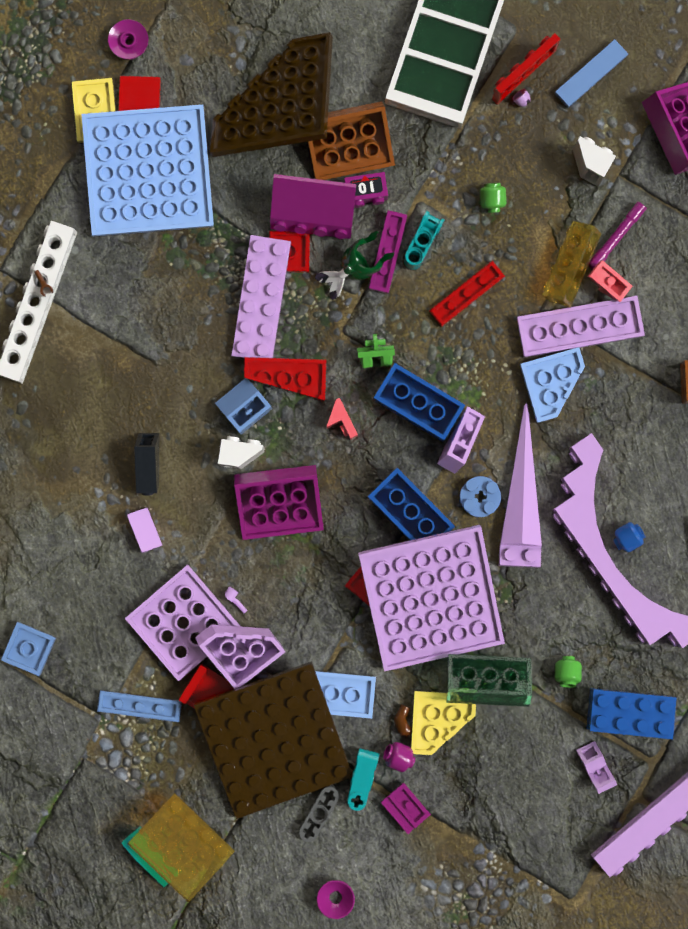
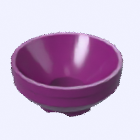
M328 881L318 891V908L328 918L340 919L352 911L355 903L354 892L344 881ZM338 891L342 894V900L339 903H333L330 900L332 892Z

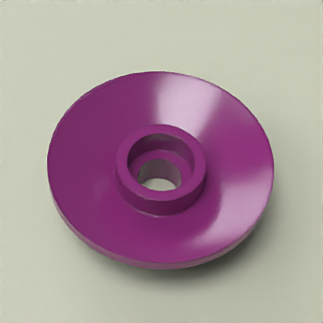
M129 19L116 23L111 28L108 36V43L112 52L119 58L127 60L141 56L145 52L149 41L145 27L141 23ZM128 39L133 40L132 44L127 45L126 41Z

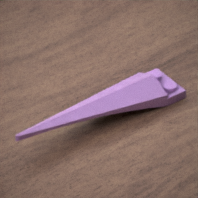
M526 403L523 409L499 546V566L540 568L542 544L528 404Z

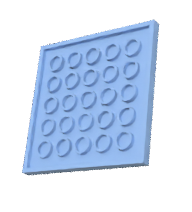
M203 105L81 114L92 236L214 227Z

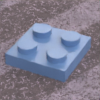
M17 622L1 661L40 676L56 637Z

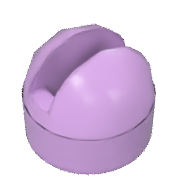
M522 89L512 99L518 106L525 107L530 102V95L526 89Z

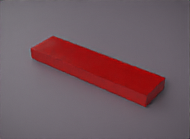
M491 261L430 309V314L443 327L501 281L505 275Z

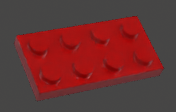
M556 33L551 37L546 36L539 43L540 47L536 51L532 49L524 57L526 60L521 65L517 63L509 71L511 74L505 78L503 76L496 82L492 100L497 105L556 52L560 42V38Z

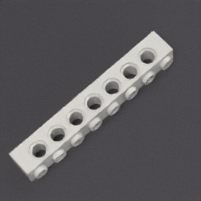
M51 221L50 225H47L44 230L43 236L45 239L43 245L40 244L37 249L38 258L36 264L33 263L31 266V278L24 285L23 300L17 304L16 319L12 320L9 326V332L11 333L9 338L5 339L2 346V351L4 352L0 359L1 377L23 384L77 235V231L74 228ZM54 241H60V246L57 249H51V244ZM47 260H53L52 267L44 268V263ZM36 270L40 271L42 277L46 279L47 285L52 286L54 290L52 293L49 287H45L43 292L46 297L41 294V287L37 286L39 280L34 273ZM34 297H39V304L34 307L31 306V300ZM27 316H32V323L25 326L23 323L24 319ZM20 335H25V342L18 345L17 338ZM18 354V362L11 364L10 357Z

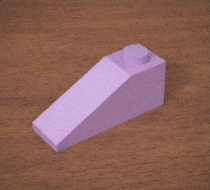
M467 407L447 441L437 464L454 474L464 466L485 416Z

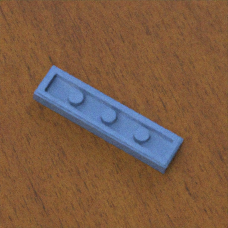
M613 40L555 92V95L569 108L626 58L628 53L616 40Z
M100 690L97 711L179 722L182 702Z

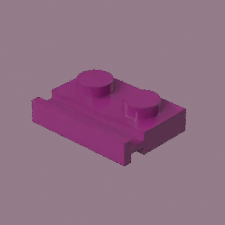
M404 782L381 801L383 806L407 834L431 815Z

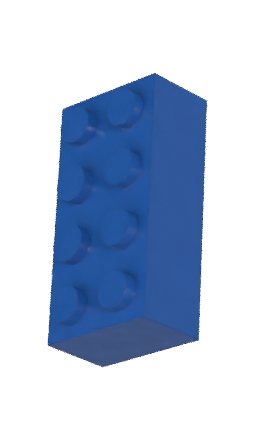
M394 363L373 398V401L444 442L465 407V404Z
M398 468L368 496V499L410 541L450 532L455 528L453 523Z
M590 688L587 730L673 739L677 698L667 695Z

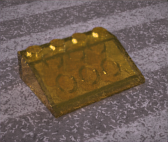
M175 793L128 842V845L187 902H190L235 852Z

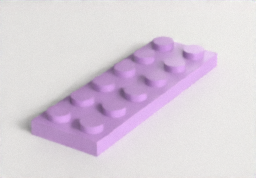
M250 236L232 356L241 358H273L291 241Z
M637 296L623 298L621 302L610 300L517 317L524 358L645 336Z

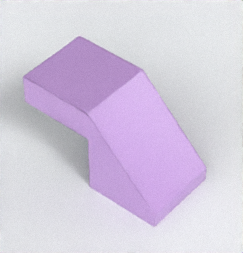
M595 741L576 750L598 794L617 785Z

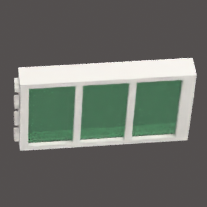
M419 0L385 98V104L461 129L504 0Z

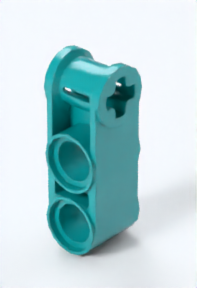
M426 211L406 252L404 263L407 268L415 270L421 266L445 219L442 218L440 220L430 215L429 211ZM424 237L428 240V243L422 245L417 239ZM410 255H416L418 256L419 261L413 263L408 259V257Z
M359 748L348 795V804L352 810L360 811L366 806L374 779V771L379 759V753ZM359 795L360 800H362L363 802L358 803V806H355L354 801H352L351 799L356 798V796Z

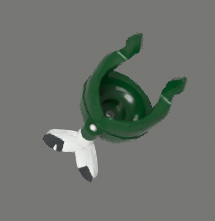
M379 231L372 232L366 238L358 239L347 248L340 261L341 271H323L315 276V279L321 283L333 282L329 292L332 300L340 295L346 276L355 281L366 279L378 272L385 261L392 259L394 252L387 253L380 258L374 267L370 268L366 259L357 251L358 247L375 240Z

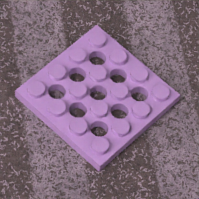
M186 565L125 618L178 681L207 657L198 644L192 643L191 635L195 632L201 633L207 628L206 624L209 619H215L218 625L241 627L189 565ZM185 587L191 590V597L187 600L182 599L180 596L181 589ZM172 601L175 603L176 609L173 613L165 611L164 605L166 602ZM201 603L204 606L205 611L202 615L194 613L193 607L195 604ZM153 614L160 618V623L156 627L149 624V617ZM180 617H186L189 620L187 628L182 629L178 626V619ZM165 630L173 633L171 642H165L162 639V633ZM178 646L186 648L187 654L185 657L179 658L176 656L175 650Z

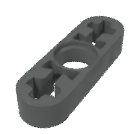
M327 786L322 789L301 825L299 834L305 842H312L317 838L339 799V792L335 787ZM330 790H332L335 799H330L328 801L327 805L331 806L330 809H328L325 805L319 804L318 802L321 800L324 803L326 799V795L324 793H329ZM322 808L325 811V817L320 820L316 819L313 816L315 809ZM310 818L314 823L320 824V826L317 827L315 825L312 830L314 835L306 837L303 829L310 827L312 823L308 822Z

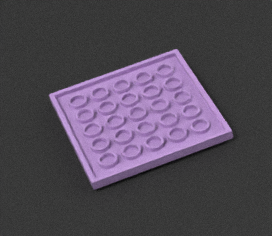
M480 525L358 552L384 671L505 644Z

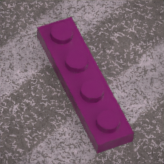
M390 210L387 212L375 265L387 253L394 252V256L392 259L385 261L382 268L372 275L369 290L389 294L407 220L406 214Z

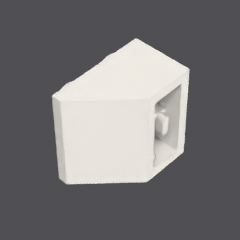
M580 136L573 148L580 177L598 187L616 156L613 155L610 149L595 145V142L588 137L583 138Z
M227 436V440H221L218 464L221 467L242 469L263 454L265 448L257 440L248 439L247 443L240 442L241 440L237 437Z

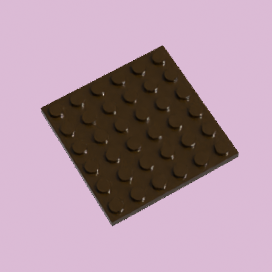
M312 661L194 703V708L236 819L353 777Z

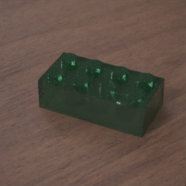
M448 654L446 665V703L529 707L532 698L531 658Z

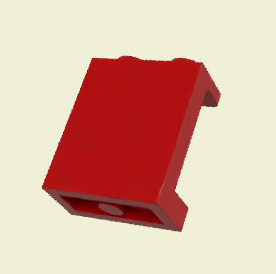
M201 664L179 698V701L194 708V703L233 690L234 687L226 678Z

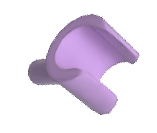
M228 587L225 597L233 602L244 614L247 609L235 598L239 592Z

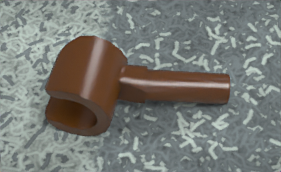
M36 270L34 273L41 285L40 292L46 297L43 292L45 287H49L52 293L54 290L52 286L47 285L46 281H44L40 271Z

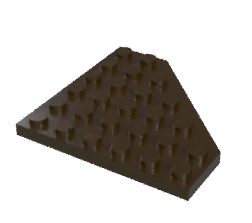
M330 32L292 39L287 44L288 48L281 55L277 54L267 64L268 68L261 75L258 73L247 84L248 88L241 95L238 93L227 104L228 108L221 115L218 113L213 118L210 154L212 157L327 138L333 41Z

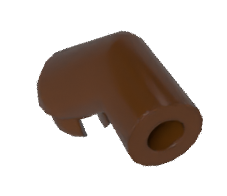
M401 704L394 718V724L400 735L409 736L412 733V727L408 725L406 717L410 708Z

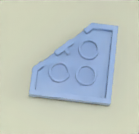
M579 347L520 364L537 423L557 418L585 367Z

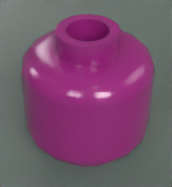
M394 742L392 745L389 744L384 751L383 760H385L386 766L398 772H405L408 768H412L415 763L413 750L402 743Z

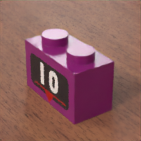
M385 172L344 178V183L356 184L354 208L363 207L365 203L379 205L388 200Z

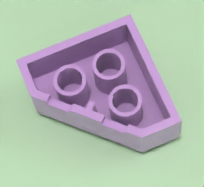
M210 625L195 637L199 647L234 689L243 686L285 653L281 643L267 628Z

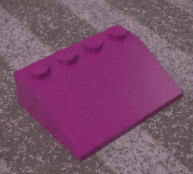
M688 82L656 91L642 102L675 175L688 171Z
M274 174L270 229L280 232L290 231L298 234H314L320 237L330 236L338 239H351L356 184Z
M316 465L235 474L234 485L243 540L324 530Z

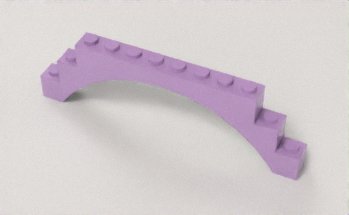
M591 433L569 448L571 459L575 463H579L580 466L561 479L563 490L567 494L571 493L572 496L553 509L555 513L553 518L559 525L563 524L566 529L565 535L571 542L575 541L578 546L577 552L583 559L586 557L590 565L588 567L595 576L598 574L602 580L600 582L602 588L607 593L610 591L614 597L612 602L618 610L622 609L626 614L624 619L630 627L634 626L638 631L636 636L642 644L651 645L669 633L668 639L673 646L684 648L688 645V616L672 612L652 602L631 586L615 567L603 545L596 522L594 506L595 477L603 449Z

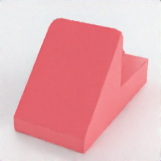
M600 260L587 276L599 286L598 290L618 302H621L632 288L629 282L603 260Z
M338 398L331 412L327 429L342 422L343 425L340 426L341 431L345 437L349 436L351 440L357 437L358 434L341 399Z

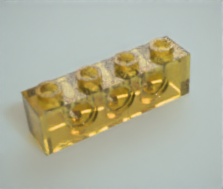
M573 221L571 227L568 228L564 244L559 249V256L556 263L552 266L549 280L543 288L542 295L550 302L571 308L602 234L595 226Z

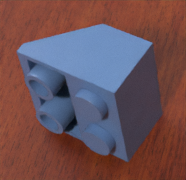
M247 378L242 380L215 403L240 434H243L272 410L271 405Z

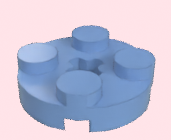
M477 476L468 480L460 491L462 507L474 517H486L494 513L501 502V492L497 483L487 477ZM479 491L486 495V499H483L482 503H479L478 499L475 498V494H479Z

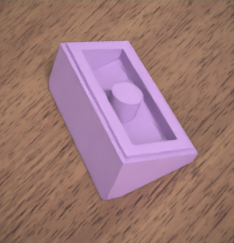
M148 508L127 514L142 553L162 546Z

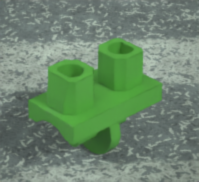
M373 334V340H365V346L373 347L357 348L362 368L373 367L372 357H380L381 366H392L393 356L395 355L394 345L378 346L386 345L385 339H377V334Z

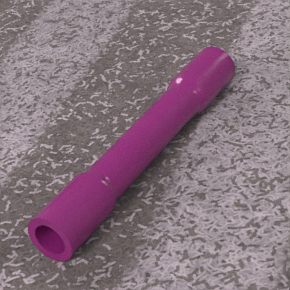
M637 202L623 222L587 263L589 268L593 270L600 260L605 262L608 255L631 226L646 211L647 208L641 202Z

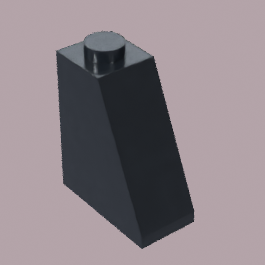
M139 433L134 446L136 493L149 496L157 493L159 488V433Z

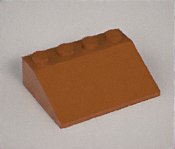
M382 101L328 112L327 138L308 141L315 179L318 180L395 166L386 111Z

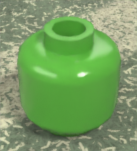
M501 183L484 184L485 187L480 189L481 207L488 209V213L500 212V208L505 207L507 204L506 188L501 186Z
M563 656L562 660L555 663V681L560 683L561 687L572 688L581 682L582 665L579 661L575 660V657Z

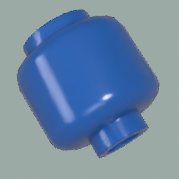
M628 522L615 530L616 538L613 541L619 550L623 548L626 552H632L644 544L643 539L646 536L638 523Z

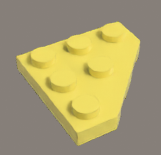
M414 691L411 740L413 754L432 755L468 721L474 718L477 695Z

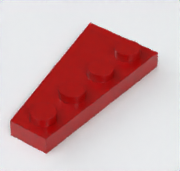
M244 357V378L325 400L326 360Z

